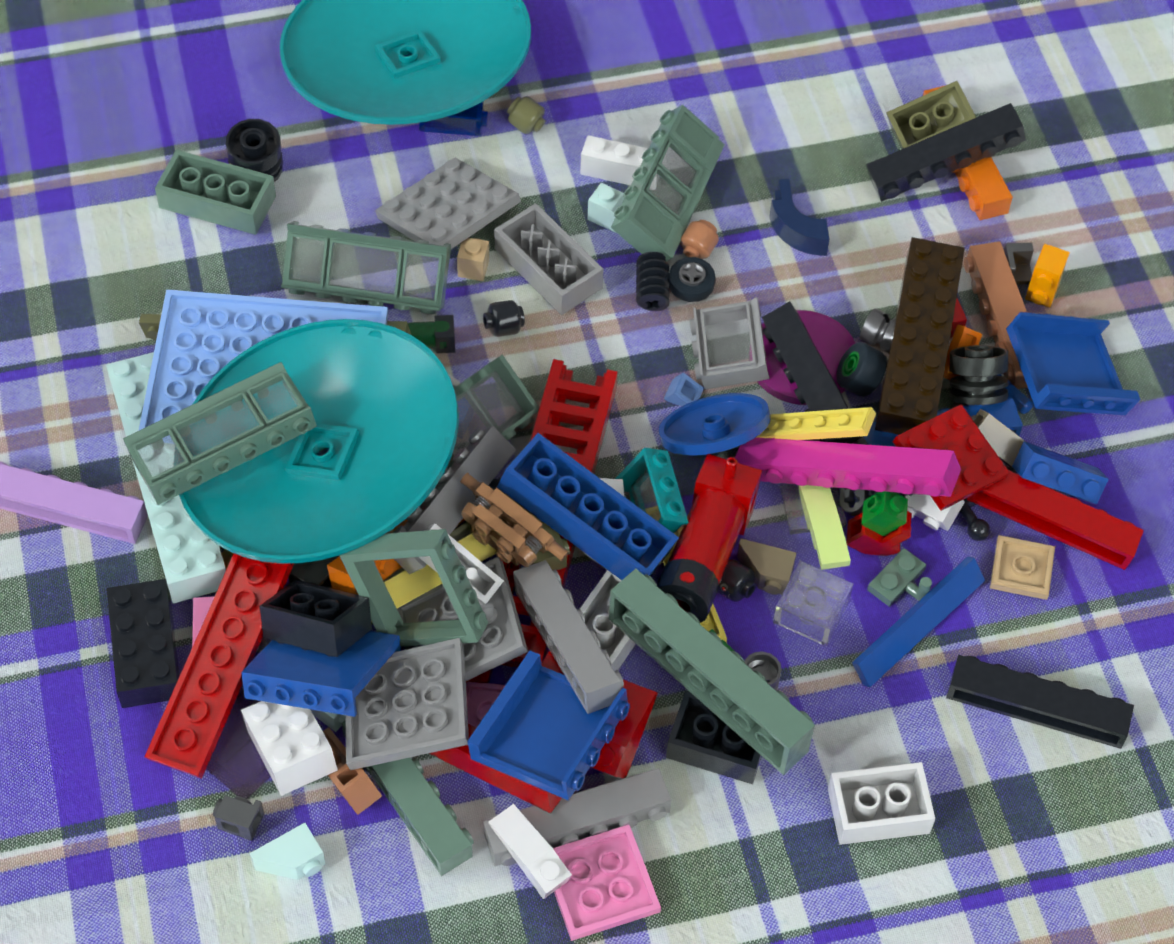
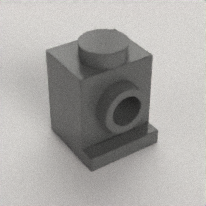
M224 795L223 799H219L216 802L213 816L219 830L252 841L264 816L262 802L259 800H255L252 805L249 800L243 797L235 796V798Z

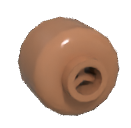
M706 220L691 222L680 241L684 255L700 259L708 258L719 241L717 229Z

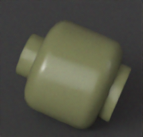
M529 96L517 97L507 110L509 114L508 121L524 134H529L533 130L537 133L546 122L543 119L545 109Z

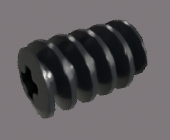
M643 253L636 260V302L645 310L662 311L670 303V291L668 290L670 285L668 281L670 266L666 262V257L663 253Z

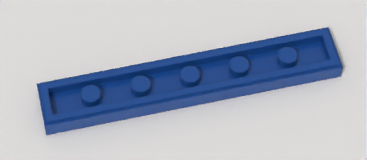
M966 557L852 662L863 686L871 687L985 581L974 557Z

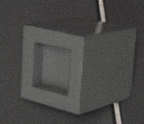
M1032 242L1006 243L1004 253L1016 284H1030L1032 277L1030 262L1034 252Z

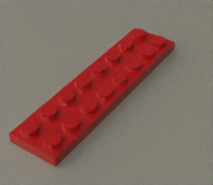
M233 554L144 756L146 759L202 779L243 684L241 672L253 660L263 637L259 606L284 588L294 563L262 562Z

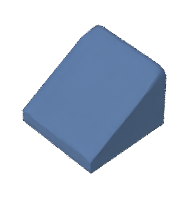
M681 373L671 381L664 400L684 406L699 400L704 387L685 373Z

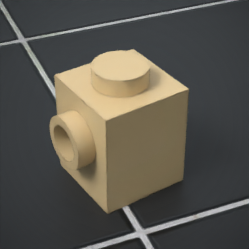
M467 238L461 242L457 255L458 277L484 281L489 264V241L479 238Z

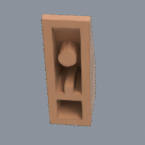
M328 727L323 733L332 748L338 771L327 776L356 814L359 815L381 798L382 795L362 768L349 769L346 764V748Z

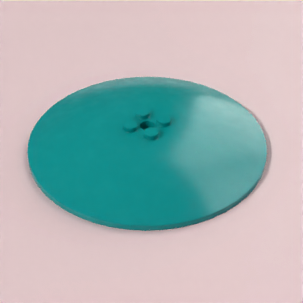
M302 0L292 11L284 25L280 39V58L284 73L294 89L307 101L330 114L371 124L398 125L420 123L462 112L483 102L504 87L518 72L528 54L531 43V23L529 13L522 0Z
M325 320L293 327L270 336L243 351L226 364L197 396L193 404L282 362L286 372L308 406H310L317 427L305 434H301L252 460H248L230 469L226 473L220 474L197 487L179 494L181 502L194 524L217 545L237 555L262 562L284 564L319 561L353 551L383 536L409 517L433 491L447 468L457 440L459 408L452 381L441 361L424 343L400 329L367 320ZM282 380L268 387L270 395L266 399H260L257 393L253 394L268 420L297 407L283 385ZM242 399L244 407L239 412H234L231 406L216 412L217 422L213 425H208L204 418L189 425L191 434L182 439L193 457L259 425L244 399ZM175 447L174 466L184 462L177 447ZM325 448H329V451L322 456H317L318 452L324 450Z

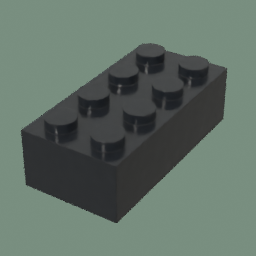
M166 579L107 588L116 692L121 707L128 708L169 701L180 676L171 596Z

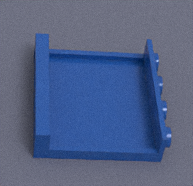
M1020 312L1008 325L1006 330L1036 409L1126 415L1141 400L1137 391L1123 390L1101 335L1109 326V320Z
M369 631L338 657L327 656L324 653L304 650L301 647L286 643L282 644L272 640L241 672L244 696L246 699L355 717L357 715L356 696L393 653L401 651L400 636Z
M529 650L467 741L470 757L476 762L569 801L574 791L581 789L585 780V774L590 766L594 767L598 762L600 751L604 744H608L612 740L618 722L626 718L630 709L627 691L625 688H622L611 706L587 714L565 675L543 667L540 654Z

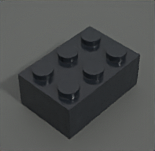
M294 580L259 606L263 638L301 647L304 650L324 653L331 657H338L372 630L368 597L300 580Z
M685 690L667 743L666 758L753 785L762 756L690 691Z

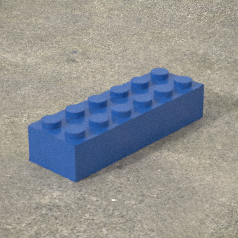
M539 433L535 435L505 469L497 488L620 580H623L635 569L639 570L643 575L647 574L651 577L679 539L677 535Z

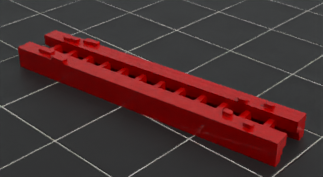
M553 359L530 441L539 433L554 445L577 449L576 454L565 453L594 474L617 389L618 371L607 369L604 376L597 375L594 386L572 381L573 371L567 370V365H564V361ZM567 400H572L590 405L589 408L566 404ZM563 422L584 427L583 431L561 427L560 424ZM568 540L570 555H567V567L557 570L563 589L565 588L575 545ZM502 561L513 596L515 591L513 571L521 569L522 564L516 566L512 562L505 563ZM513 596L517 614L529 616L517 596ZM531 620L530 626L521 624L528 652L530 650L540 654L542 664L549 648ZM528 652L501 665L518 668ZM493 669L466 681V684L467 682L489 683Z

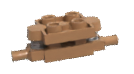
M469 473L463 476L460 483L473 492L475 502L473 504L468 502L461 515L472 525L471 531L474 532L472 535L479 543L485 546L488 543L496 550V555L505 563L512 562L516 566L522 564L525 567H529L537 560L536 553L538 551H541L543 554L549 551L560 561L565 559L569 551L559 545L553 536L542 528L543 524L498 488L493 490L484 482L480 483Z

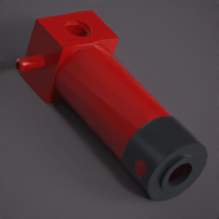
M707 454L695 483L692 506L687 516L689 523L683 525L679 539L657 583V587L665 594H671L678 602V605L685 612L694 614L700 623L706 620L719 589L720 580L738 535L744 536L755 508L762 474L760 469L737 463L736 458L729 457L724 459L711 454Z

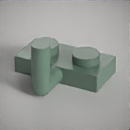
M903 548L868 584L867 590L890 607L905 591L920 601L930 591L932 580L928 577H923L920 580L919 586L913 583L925 571L926 564Z

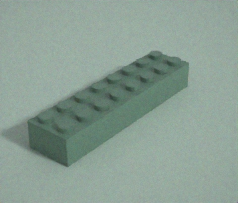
M635 569L610 590L609 620L781 774L785 775L809 752L815 727L811 717L806 712L797 710L783 692L773 689L760 672L749 668L737 652H731L725 647L717 634L708 632L701 626L694 614L685 612L671 594H665L661 591L649 575H643L639 570Z

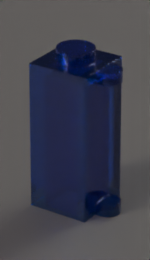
M483 101L457 114L420 122L419 131L481 136L482 128L488 125V111H484Z

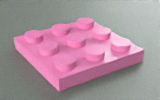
M630 824L553 848L572 874L568 882L554 891L571 941L661 912L660 903Z

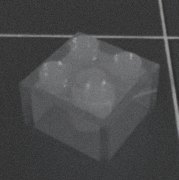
M800 561L776 605L773 623L827 646L850 601L854 584Z

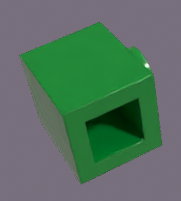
M877 492L863 501L862 525L882 536L889 534L906 524L908 499L896 492Z

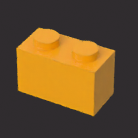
M1044 243L1034 267L1025 297L1026 300L1038 305L1051 307L1070 252Z

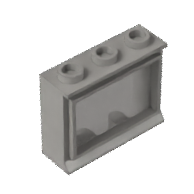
M757 297L746 302L698 310L693 308L694 319H690V328L692 335H696L697 341H692L694 357L699 358V363L694 364L696 378L697 380L702 379L704 390L769 379L765 359L766 351L763 342V328L760 319L761 311Z

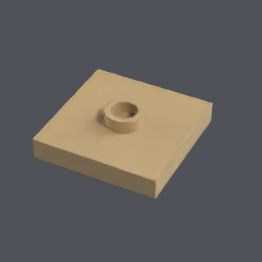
M998 535L990 589L1047 600L1050 591L1055 546Z

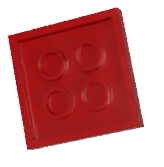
M962 404L896 436L892 441L896 447L954 451L961 471L951 497L931 496L941 511L999 482L1010 473Z

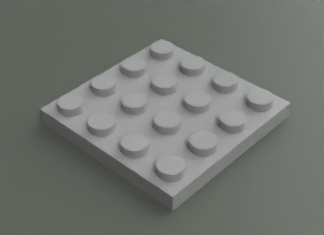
M455 157L434 172L427 174L422 180L406 188L405 191L393 199L386 201L375 212L379 220L415 242L426 240L429 241V244L442 246L449 243L452 249L513 208L521 200L519 193Z
M499 557L484 563L504 582L485 605H481L483 612L486 613L488 624L479 642L463 643L466 681L528 652L504 563ZM443 584L397 608L403 623L459 620ZM404 646V647H405V650H407V649L416 648V647H420V646Z
M460 638L394 652L356 696L357 715L355 717L346 715V764L350 770L468 745L464 645Z

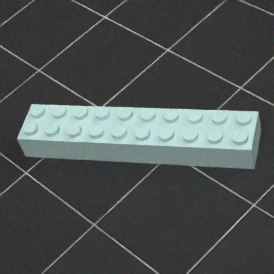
M154 352L106 364L126 437L139 431ZM151 444L138 450L152 477L174 467L176 447L174 444H165L164 448L159 451L154 450ZM134 464L173 604L217 592L226 572L219 545L204 535L194 524L185 510L179 495L157 505Z

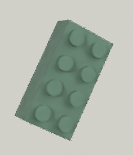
M175 150L155 187L158 205L161 209L255 235L259 231L276 198L273 176L180 150Z

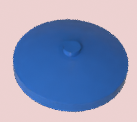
M746 393L720 394L693 401L676 409L661 422L658 431L661 443L668 451L681 455H706L726 451L749 442L768 427L771 416L767 402L759 396Z

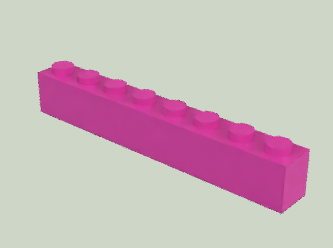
M755 437L749 442L740 445L735 456L738 461L737 463L762 470L760 479L762 482L774 484L787 483L799 486H822L825 488H848L851 490H874L877 492H899L903 494H924L934 497H951L961 471L956 455L951 450Z

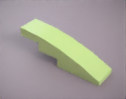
M798 485L807 529H810L814 550H817L821 570L850 566L851 559L831 489L822 486Z

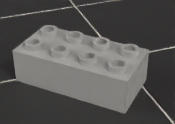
M536 203L494 229L495 250L561 315L603 289L604 269Z

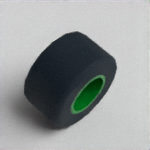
M858 342L853 344L844 353L839 362L836 373L838 384L840 387L858 396L870 395L879 386L885 375L887 367L886 356L883 352L866 343Z

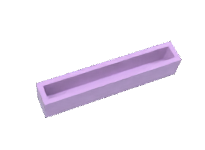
M0 461V509L136 544L148 517L145 503L138 497L131 495L127 497L115 494L109 489L99 490L88 487L82 482L73 483L65 481L55 475L46 476L38 474L31 469L11 467Z

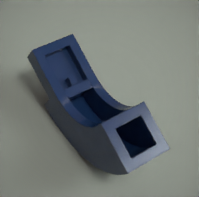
M779 179L778 190L773 191V200H771L769 214L774 231L786 244L794 249L807 254L827 256L830 240L827 219L811 218L799 212L792 200L790 179Z

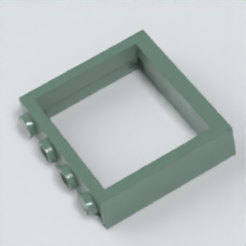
M446 529L388 533L358 549L339 555L358 594L369 598L371 621L376 631L399 635L401 647L429 645L460 638L462 643L479 642L488 624L486 613L482 610L476 591L470 584L466 575V569L461 564L455 551V546L452 544ZM430 556L459 620L403 623L373 560Z

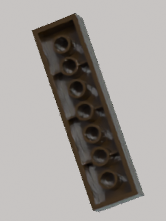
M915 237L911 238L906 256L874 430L900 435L937 416L965 247Z

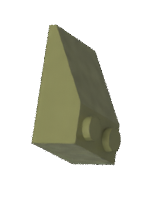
M958 81L886 112L891 130L901 149L976 118Z

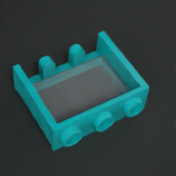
M644 447L615 479H623L624 492H629L633 504L672 533H675L683 524L687 525L689 522L669 453L665 450Z

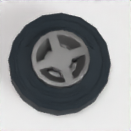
M696 257L680 259L671 266L669 271V289L680 300L699 302L706 299L713 292L716 283L715 271L703 259Z

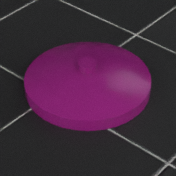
M796 310L842 394L846 389L838 384L836 373L844 353L853 344H856L853 337L843 325L827 315L814 311ZM765 323L762 324L763 329L766 328ZM763 332L769 379L757 381L758 384L766 392L779 400L797 405H807L806 403H800L794 392L798 388L796 383L791 384L786 377L783 369L787 368L785 362L780 363L774 354L773 349L777 347L775 342L770 344ZM750 345L749 361H752L753 358Z

